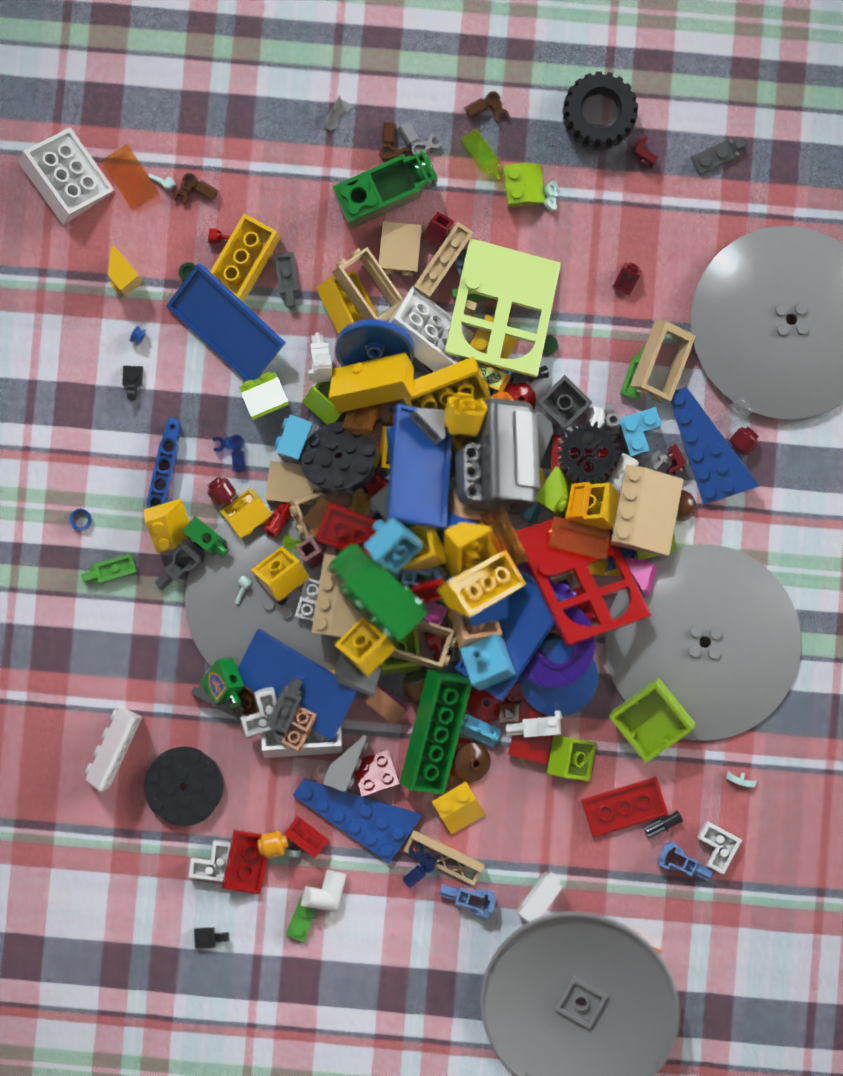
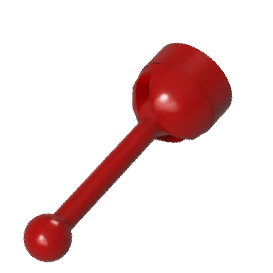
M209 228L208 244H217L222 239L229 240L230 236L222 235L218 229Z

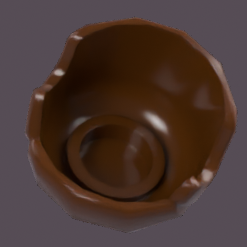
M681 490L676 520L679 522L689 520L696 510L694 497L685 490Z

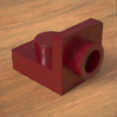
M625 262L612 287L630 296L642 273L639 270V266L634 263L628 264Z
M677 444L668 447L669 452L666 454L670 462L675 463L676 466L668 469L666 472L667 474L673 473V475L684 471L683 466L687 465Z

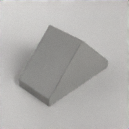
M417 408L408 416L435 445L445 438L444 410Z

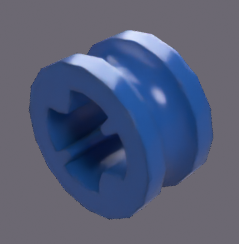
M136 326L129 341H135L136 345L139 346L145 337L146 330H140V327Z

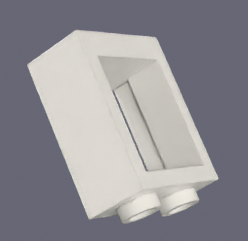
M544 872L518 907V914L529 922L542 917L563 888L560 883L562 880L553 872L549 874Z

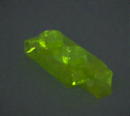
M477 128L460 139L486 175L490 172L495 180L502 177V172L498 168L501 165L498 161L499 158Z

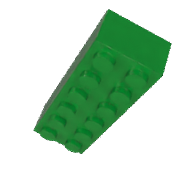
M428 669L399 782L407 789L437 794L445 793L472 687L468 677L458 673Z

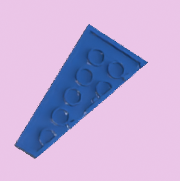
M688 387L675 390L670 402L703 504L760 487V484L751 475L748 468L714 425Z
M303 779L293 793L294 797L388 863L391 862L423 816V814L347 791L343 792L308 779Z

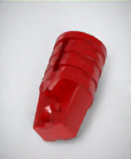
M281 503L272 513V516L263 528L267 535L276 539L280 536L290 516V504Z

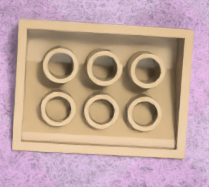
M626 464L611 545L669 556L683 479L648 468Z
M324 554L311 633L342 638L362 617L367 620L368 616L364 612H358L339 592L341 588L338 584L340 582L327 570L329 564L337 555Z

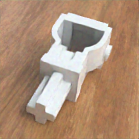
M317 332L311 336L310 360L312 370H308V381H313L314 384L330 382L332 376V363L328 343H324L323 335H319Z
M555 711V717L523 719V723L506 724L507 736L524 734V737L562 734L561 711Z

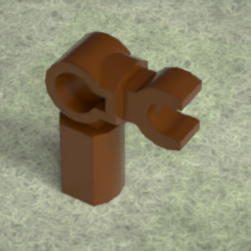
M491 91L485 99L480 98L464 107L469 119L486 111L487 107L494 111V120L497 123L501 122L498 117L499 114H504L506 119L509 118V113L506 109L502 108L503 104L500 100V95L496 91Z
M383 123L381 143L384 144L379 151V156L382 160H392L401 156L403 152L411 151L409 147L401 149L392 147V144L395 142L396 123Z
M187 173L183 176L180 190L174 192L173 198L177 199L179 195H183L184 199L181 203L185 205L189 199V192L191 193L195 188V192L213 202L219 190L203 180L199 182L194 174Z

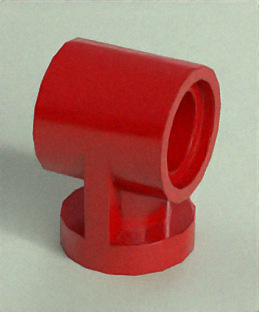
M425 632L424 635L430 651L435 650L436 653L433 655L434 661L440 659L447 638ZM449 649L447 655H451V654H452L451 649Z

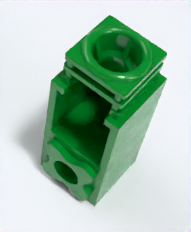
M421 150L419 154L414 153L412 157H406L405 154L398 156L332 187L349 228L352 229L420 198L421 193L425 189L429 190L431 186H436L438 179L430 159Z
M357 544L348 545L332 560L327 568L340 582L338 584L341 588L339 592L358 612H364L368 616L367 620L392 642L401 641L428 614L423 602L406 585L402 586L380 563L375 561L372 555L368 557Z

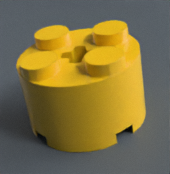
M454 393L451 398L449 396L444 411L445 426L448 427V432L454 435L461 433L477 436L481 430L487 410L485 402L481 399L479 401L473 399L474 395L468 393Z

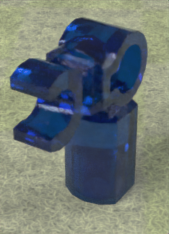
M235 434L226 437V439L221 437L212 438L213 441H220L221 443L219 448H213L215 452H221L225 448L227 450L233 449V452H231L233 472L246 471L245 453L242 451L245 445L243 437Z
M420 842L416 844L419 852H415L412 848L408 851L412 857L418 859V863L421 865H417L402 878L409 888H412L423 879L426 873L433 872L437 866L436 858L430 856L428 852L426 853L423 844Z

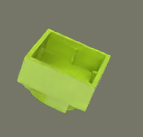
M659 677L613 709L609 716L645 763H648L691 732L695 725L693 719Z

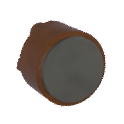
M428 670L412 672L405 677L402 683L409 699L417 708Z

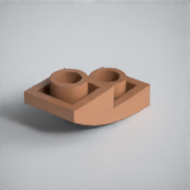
M377 685L373 696L367 695L363 700L392 725L406 711Z
M299 706L281 743L299 753L317 715Z

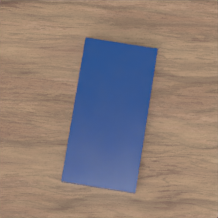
M201 263L195 266L166 305L171 312L245 381L258 379L286 344L277 333Z
M397 404L394 410L387 519L390 520L393 517L400 522L444 529L446 528L452 434L448 432V427L445 426V438L435 445L408 417L417 407Z
M521 569L519 573L526 582V585L507 595L508 617L499 620L502 636L500 637L505 641L516 675L485 688V690L501 701L505 699L555 624L535 578ZM554 592L558 602L566 600L565 598ZM462 656L455 669L469 678Z
M261 629L256 631L238 667L245 686L254 693L263 688L273 687L277 699L283 687L289 685L292 677L300 679L302 684L299 691L302 692L300 696L302 698L298 707L301 706L317 715L312 730L331 741L335 738L358 693L357 690L336 682V676L331 671Z

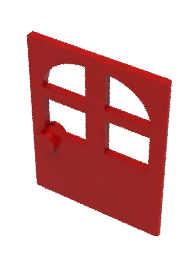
M565 514L514 532L566 647L652 616L619 547L611 545L612 532L610 529L593 530L570 523L565 519ZM612 557L623 580L598 588L587 565ZM573 570L584 594L558 602L548 579ZM627 588L629 593L628 608L621 617L613 620L603 600V596ZM588 602L598 626L577 624L570 620L563 610Z

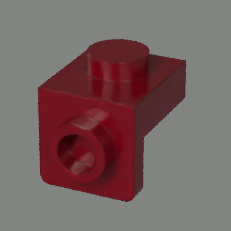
M644 136L642 140L639 138L633 146V149H635L633 156L638 158L639 163L645 167L651 166L653 168L659 157L643 148L648 139L647 136Z

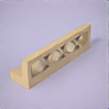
M457 222L413 287L430 298L474 232L460 222Z
M414 829L403 850L473 886L485 864ZM413 839L422 843L424 850L418 852L410 850L409 847ZM432 849L438 851L441 859L435 861L429 859L427 851ZM425 852L426 857L420 855V853ZM452 858L458 862L459 867L451 870L447 868L445 860ZM443 861L444 866L437 862ZM471 867L477 870L472 880L464 876L463 868Z

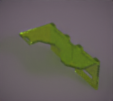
M286 534L289 536L282 535L286 550L296 548L295 546L306 540L293 539L291 534Z

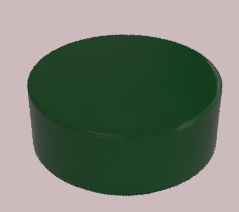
M190 262L182 264L179 268L180 278L185 281L196 265Z
M546 335L542 354L552 355L558 348V342L555 337Z

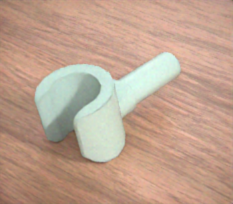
M152 174L148 176L149 179L158 182L168 191L172 190L176 185L169 176L165 180Z
M242 576L237 582L242 587L235 600L237 604L240 603L243 594L252 584L247 576Z

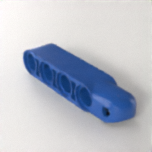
M169 418L164 427L147 498L148 508L152 507V501L155 499H160L161 504L167 503L181 433L180 422L177 418ZM167 442L174 443V449L170 452H166L164 449ZM163 461H169L170 467L166 471L160 469V464ZM159 480H164L166 483L165 488L162 490H157L156 483Z

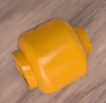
M280 831L262 834L261 839L258 840L260 854L264 855L267 859L283 856L285 848H288L287 837H283Z

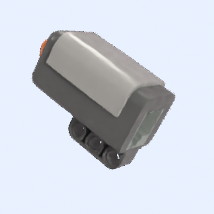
M497 392L491 398L484 401L487 410L478 435H470L471 444L466 445L456 453L457 499L464 505H472L474 511L517 515L537 504V492L540 490L537 414L534 413L530 403L514 400L508 392Z

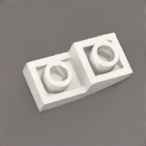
M309 578L304 582L295 614L296 617L313 621L320 580Z

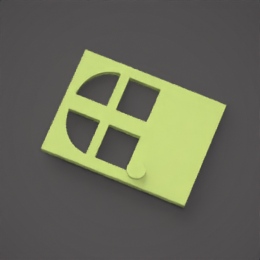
M470 238L444 353L464 359L474 356L479 363L531 377H538L561 263ZM468 294H478L497 300L493 322L463 314ZM511 304L541 312L536 334L507 326ZM461 324L491 332L486 354L475 350L469 345L463 336ZM505 336L534 343L532 350L523 357L517 359L500 358Z

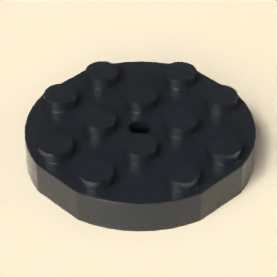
M341 421L328 424L318 429L309 437L300 457V464L306 480L315 490L320 493L342 496L361 489L373 478L380 460V452L373 435L368 429L360 424Z
M187 746L172 748L160 754L148 769L144 781V793L151 810L167 823L177 826H190L207 819L221 802L224 792L223 775L216 761L202 750ZM181 783L187 784L186 790L180 788Z

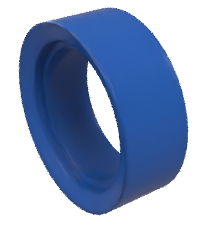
M76 509L70 515V524L77 530H86L92 523V516L85 509ZM79 512H84L88 516V523L83 527H78L74 523V517Z

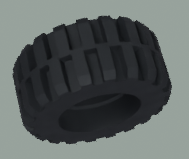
M597 71L595 75L588 73L583 79L579 78L575 81V84L570 87L565 97L562 113L563 123L567 127L566 131L569 135L572 134L573 140L576 143L581 142L583 147L587 148L590 146L593 147V150H599V148L607 150L613 145L615 147L618 146L622 140H626L633 130L638 116L637 97L635 92L631 91L632 87L630 84H625L620 76L615 78L613 73L610 72L604 75L602 71ZM594 95H604L611 98L618 107L616 121L611 126L603 128L589 124L582 115V106L587 98Z

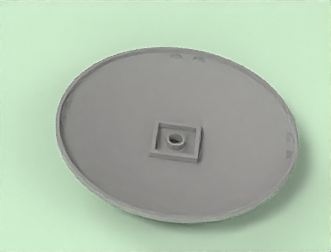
M797 226L768 227L753 231L733 241L711 261L704 271L696 287L691 306L690 330L691 334L696 336L693 346L706 376L734 404L756 415L767 418L796 420L823 414L843 403V244L809 228ZM787 315H793L796 318L794 325H789L786 322Z
M282 502L266 503L265 505L272 514ZM299 505L307 531L321 525L326 511L313 506ZM291 514L277 539L270 537L263 531L266 523L255 527L249 536L240 538L227 521L223 522L214 531L226 540L224 545L230 549L229 553L224 558H221L218 554L213 556L202 548L204 560L189 571L185 591L187 622L195 645L211 667L218 659L233 658L238 669L256 631L261 629L327 670H335V665L342 653L334 646V640L337 637L311 633L313 621L295 616L304 583L288 594V601L285 605H279L277 600L268 593L251 571L253 567L282 546L300 560L310 578L320 580L323 562L313 569H310L304 562L295 546L306 539L297 534L295 528L297 522ZM323 543L327 550L324 552L325 554L338 555L340 553L336 548ZM242 576H247L252 584L243 594L240 603L237 604L235 600L239 590L242 588L237 582Z
M696 544L676 548L677 551L670 553L669 556H655L647 561L654 563L657 568L650 595L645 596L634 578L652 616L605 633V654L609 673L624 701L659 677L695 722L694 729L682 737L683 739L709 741L732 737L751 729L766 719L779 706L791 688L797 673L801 654V633L797 613L792 600L780 581L765 566L752 557L737 550L717 545ZM627 588L619 591L610 608L613 620L621 617L628 608L629 593ZM703 636L710 639V645L707 648L701 647L699 643Z
M560 912L537 918L521 926L507 937L496 950L486 969L481 988L480 1007L486 1035L496 1055L515 1076H655L667 1061L678 1033L680 1018L679 999L674 980L664 960L652 945L637 932L614 919L598 914ZM582 997L586 999L587 1004L581 1006L577 1003L576 999Z

